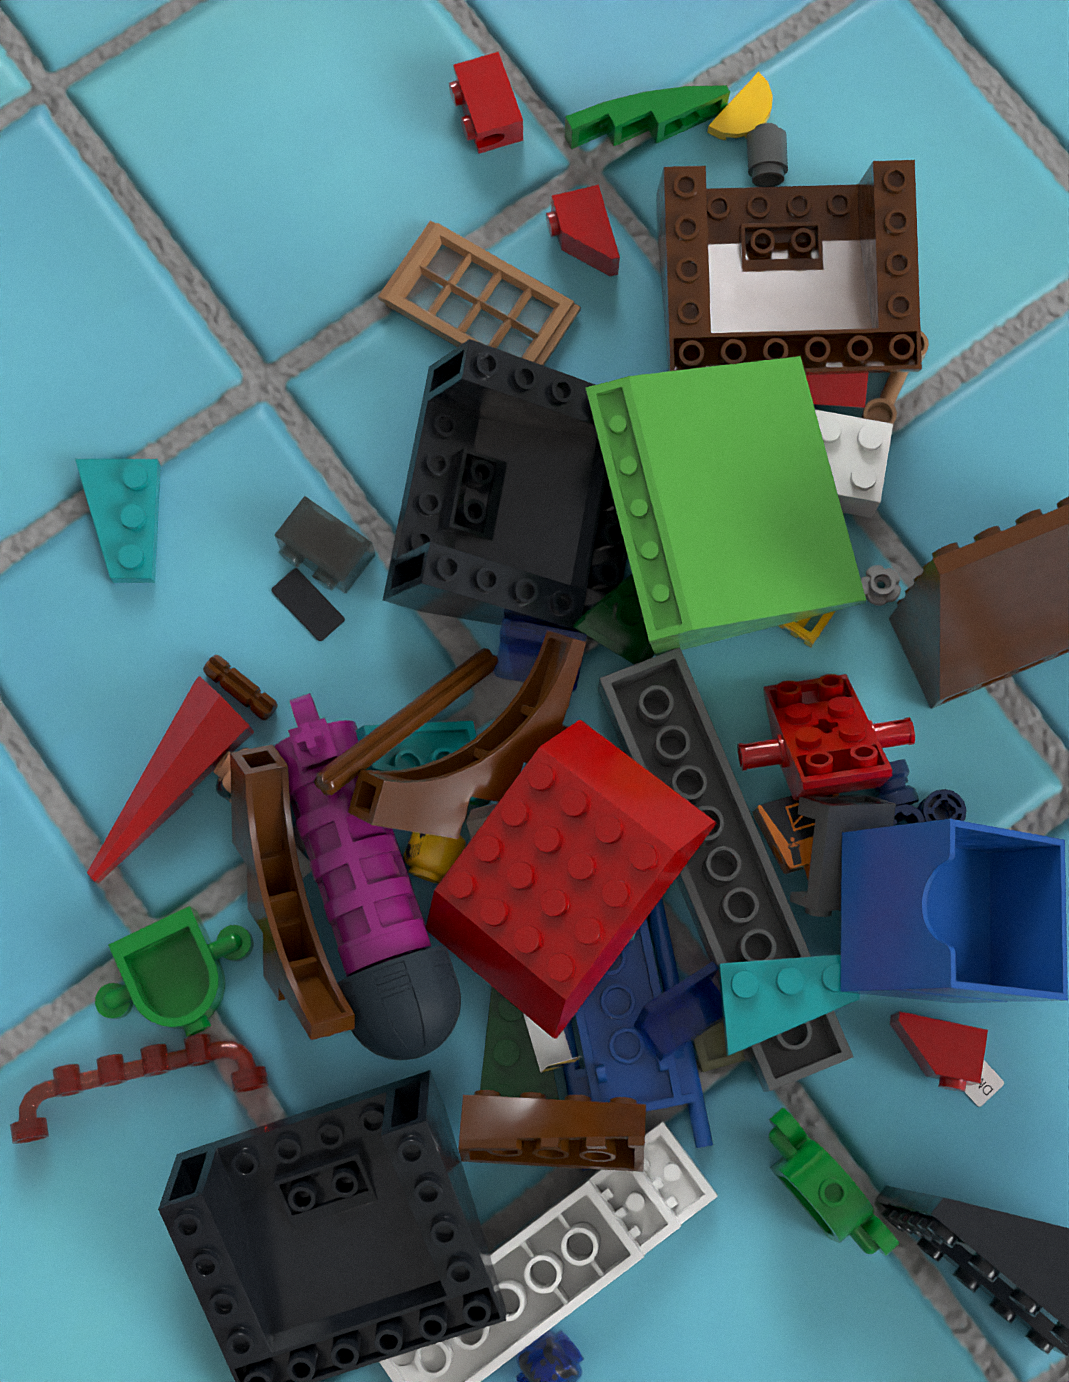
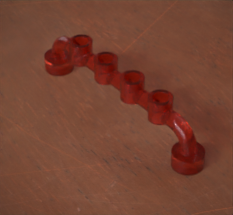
M198 1034L184 1039L185 1049L169 1053L167 1044L143 1047L140 1049L141 1059L124 1063L123 1054L103 1056L96 1059L97 1069L81 1073L79 1064L59 1066L52 1069L54 1079L33 1086L24 1095L19 1106V1121L10 1124L12 1143L22 1144L49 1137L47 1118H37V1109L46 1099L76 1095L84 1090L97 1087L115 1086L125 1083L127 1080L166 1074L171 1070L188 1066H201L222 1058L234 1060L239 1069L230 1074L233 1092H248L269 1085L266 1067L256 1066L252 1053L243 1044L232 1040L211 1043L210 1034Z

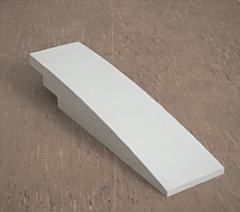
M662 1121L645 1134L644 1172L599 1169L490 1253L506 1307V1321L395 1356L379 1363L392 1382H481L644 1258L647 1252L679 1229L682 1223L718 1197V1194L664 1121Z

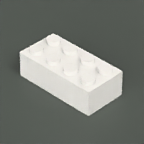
M815 410L842 512L872 518L881 502L893 424Z

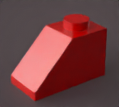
M599 184L552 195L551 212L546 213V221L550 236L558 237L561 250L610 277L618 275L620 256Z
M900 1011L891 1015V1027L925 1076L939 1079L938 1087L965 1092L966 1085L971 1086L981 1083L988 1034L987 1029Z

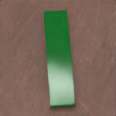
M727 85L682 86L645 91L605 101L565 116L564 137L570 148L574 149L605 134L608 135L613 146H616L649 131L657 144L717 117L728 105L730 91Z

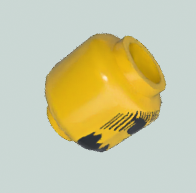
M412 832L403 854L405 863L410 866L408 873L431 883L439 884L467 844L460 835L459 839Z

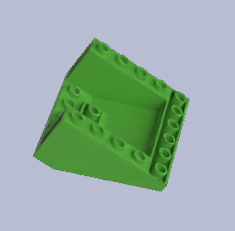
M801 356L627 376L586 387L649 642L656 656L679 647L681 650L866 603L864 589Z

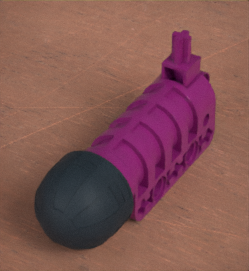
M311 693L291 699L289 701L298 727L288 730L290 737L283 739L274 747L288 765L289 795L296 818L295 823L300 838L305 845L310 860L309 865L314 880L318 884L324 903L323 907L328 922L332 927L338 945L337 950L347 977L337 984L355 1014V1028L351 1031L365 1048L381 1057L392 1060H410L425 1056L447 1040L457 1023L460 1013V987L446 946L433 948L431 946L426 931L427 928L393 828L374 826L348 813L358 776L336 793L329 796L324 795L314 784V779L321 769L358 742L356 723L351 720L327 723L325 718L320 719Z

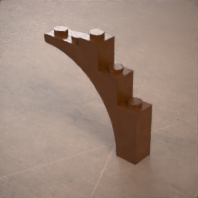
M547 630L536 661L519 692L488 728L457 751L419 767L393 771L360 769L348 813L374 826L459 839L462 825L467 816L470 797L499 802L521 773L523 763H528L541 745L569 727L564 725L563 721L570 704V697L578 669L582 663L586 642Z
M273 744L231 752L232 843L247 865L248 910L263 933V976L278 1001L287 1000L311 1040L352 1030L355 1028V1014L338 986L328 963L305 892L293 832L288 765Z

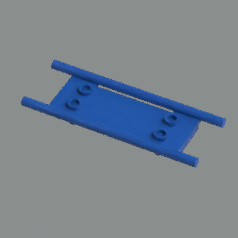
M662 897L648 916L676 1050H673L648 923L647 919H645L636 931L634 940H630L575 1013L585 1068L580 1067L579 1059L573 1064L563 1066L568 1095H585L590 1097L593 1102H610V1099L615 1097H628L635 1099L637 1104H646V1112L687 1104L696 1148L713 1145ZM570 1020L564 1028V1033L571 1057L576 1058L578 1057L572 1021Z

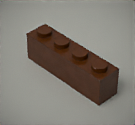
M478 1090L475 1091L474 1095H463L458 1146L461 1161L644 1172L646 1104H637L635 1099L628 1097H615L610 1099V1102H593L590 1097L585 1095H568L565 1097V1100L546 1099L544 1094L536 1092L521 1093L519 1097H501V1093L497 1091Z

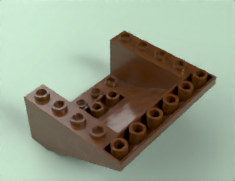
M915 160L873 161L860 182L852 185L706 189V166H672L663 168L656 193L668 371L801 356L805 375L919 372L922 369Z
M1069 496L1056 504L1058 509L1045 514L1042 513L1041 509L1030 511L1015 520L1016 525L1001 531L999 526H993L973 537L975 542L960 548L958 543L955 542L932 553L933 559L922 567L924 570L922 574L913 579V586L905 590V597L896 603L897 608L889 617V621L930 709L1069 653Z

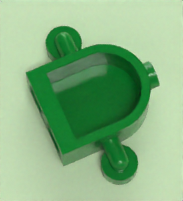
M188 906L108 944L125 984L108 983L102 986L95 997L96 1009L106 1018L121 1019L129 1014L134 1004L137 1010L149 1021L165 1027L183 1029L186 1037L196 1035L211 1027L208 1018L217 1010L224 996L225 975L219 959L224 957L230 961H241L247 958L253 949V937L242 926L229 925L219 932L216 941L211 943L198 911Z
M782 1107L769 1119L774 1127L769 1132V1140L782 1157L770 1167L773 1173L829 1239L841 1243L850 1235L866 1254H874L879 1250L884 1256H887L900 1243L887 1226L875 1216L873 1206L861 1189L823 1147L807 1136L804 1129L785 1108Z

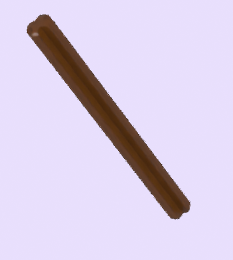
M488 648L479 650L321 769L314 779L316 788L320 789L326 796L336 793L358 776L360 769H367L493 672L499 662L498 657L493 655Z

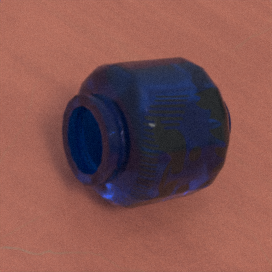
M548 1330L517 1354L516 1361L521 1372L515 1378L518 1382H578L583 1375L580 1363L585 1358L562 1330L557 1334Z

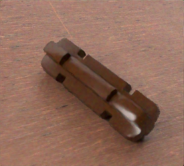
M215 654L206 662L203 671L215 683L220 682L219 685L246 708L250 706L251 712L261 720L265 721L272 716L278 704L266 692L261 693L260 688L235 667L231 669V665L220 655Z

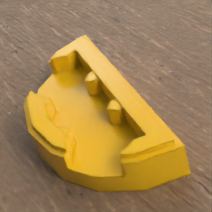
M759 71L709 124L707 133L721 140H726V137L740 138L744 136L747 139V134L755 129L757 125L767 122L772 109L773 95L768 81Z

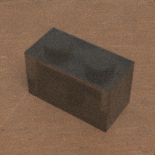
M306 496L302 498L274 535L279 548H281L278 553L286 561L295 567L304 564L314 571L312 577L323 587L330 591L337 587L345 594L376 555L371 541Z

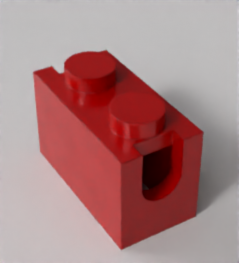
M499 51L454 64L453 70L456 80L449 82L450 94L455 107L462 106L465 116L461 117L463 132L467 141L474 140L478 154L523 141V118Z

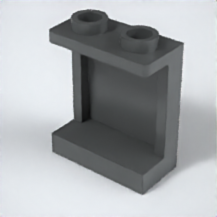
M869 795L799 797L798 814L815 819L808 889L807 891L791 892L790 902L805 907L806 914L817 917L832 916V911H841L842 832L893 826L896 803Z

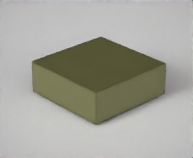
M723 1020L690 1029L701 1072L745 1060L743 1050L729 1056L726 1055Z

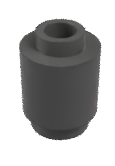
M759 124L747 134L748 174L752 177L754 185L758 187L778 186L783 183L784 175L788 172L787 134L785 130L779 128L776 124Z

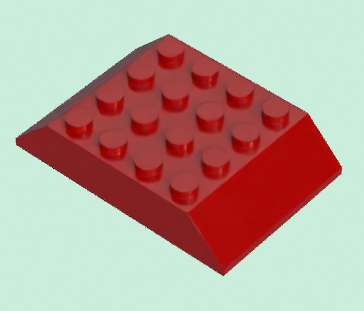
M578 720L538 748L434 889L426 923L427 931L553 1039H557L717 822L584 721Z

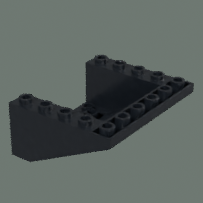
M471 339L429 366L382 601L425 613L546 633L548 630L572 638L595 641L572 626L623 581L627 560V551L586 387L594 386L595 384Z
M430 1070L176 1155L158 1210L235 1382H318L506 1321V1307L446 1108Z
M891 1186L884 1187L875 1200L884 1207L881 1215L901 1232L905 1230L911 1235L914 1233L920 1237L916 1245L935 1261L939 1262L944 1257L957 1269L952 1275L960 1283L974 1293L980 1288L993 1299L989 1307L1007 1322L1012 1324L1016 1318L1026 1326L1029 1331L1025 1337L1041 1351L1048 1355L1053 1349L1058 1353L1068 1356L1069 1228L940 1196Z

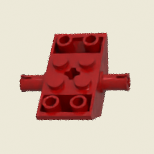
M826 674L816 679L803 681L787 680L776 685L763 686L772 739L745 744L738 743L737 752L742 771L779 764L793 799L799 800V797L825 796L881 787L892 777V767L882 748L907 744L914 745L915 731L910 717L873 724L871 720H868L847 674Z

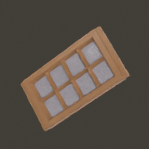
M431 220L378 296V299L389 308L456 347L471 339L543 366L581 311V307L575 304L573 300Z

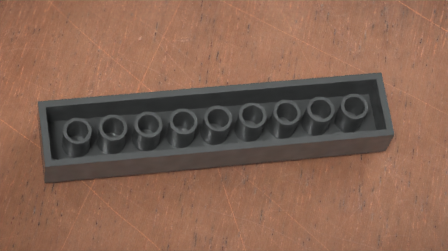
M679 647L601 677L599 679L598 691L623 752L717 822L676 877V881L719 985L718 965L721 963L811 957L681 648ZM834 1011L746 1048L763 1092L775 1090L853 1058Z

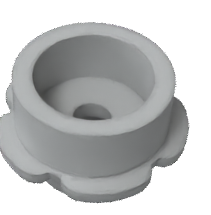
M875 565L868 568L866 576L861 578L866 600L874 605L882 606L888 602H894L901 593V587L899 586L900 577L892 568L885 569L881 565ZM883 582L885 587L879 588L877 583Z

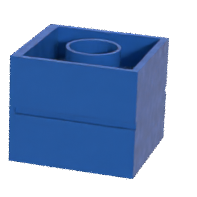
M955 819L842 832L841 992L948 1003L1068 1001L1065 840Z

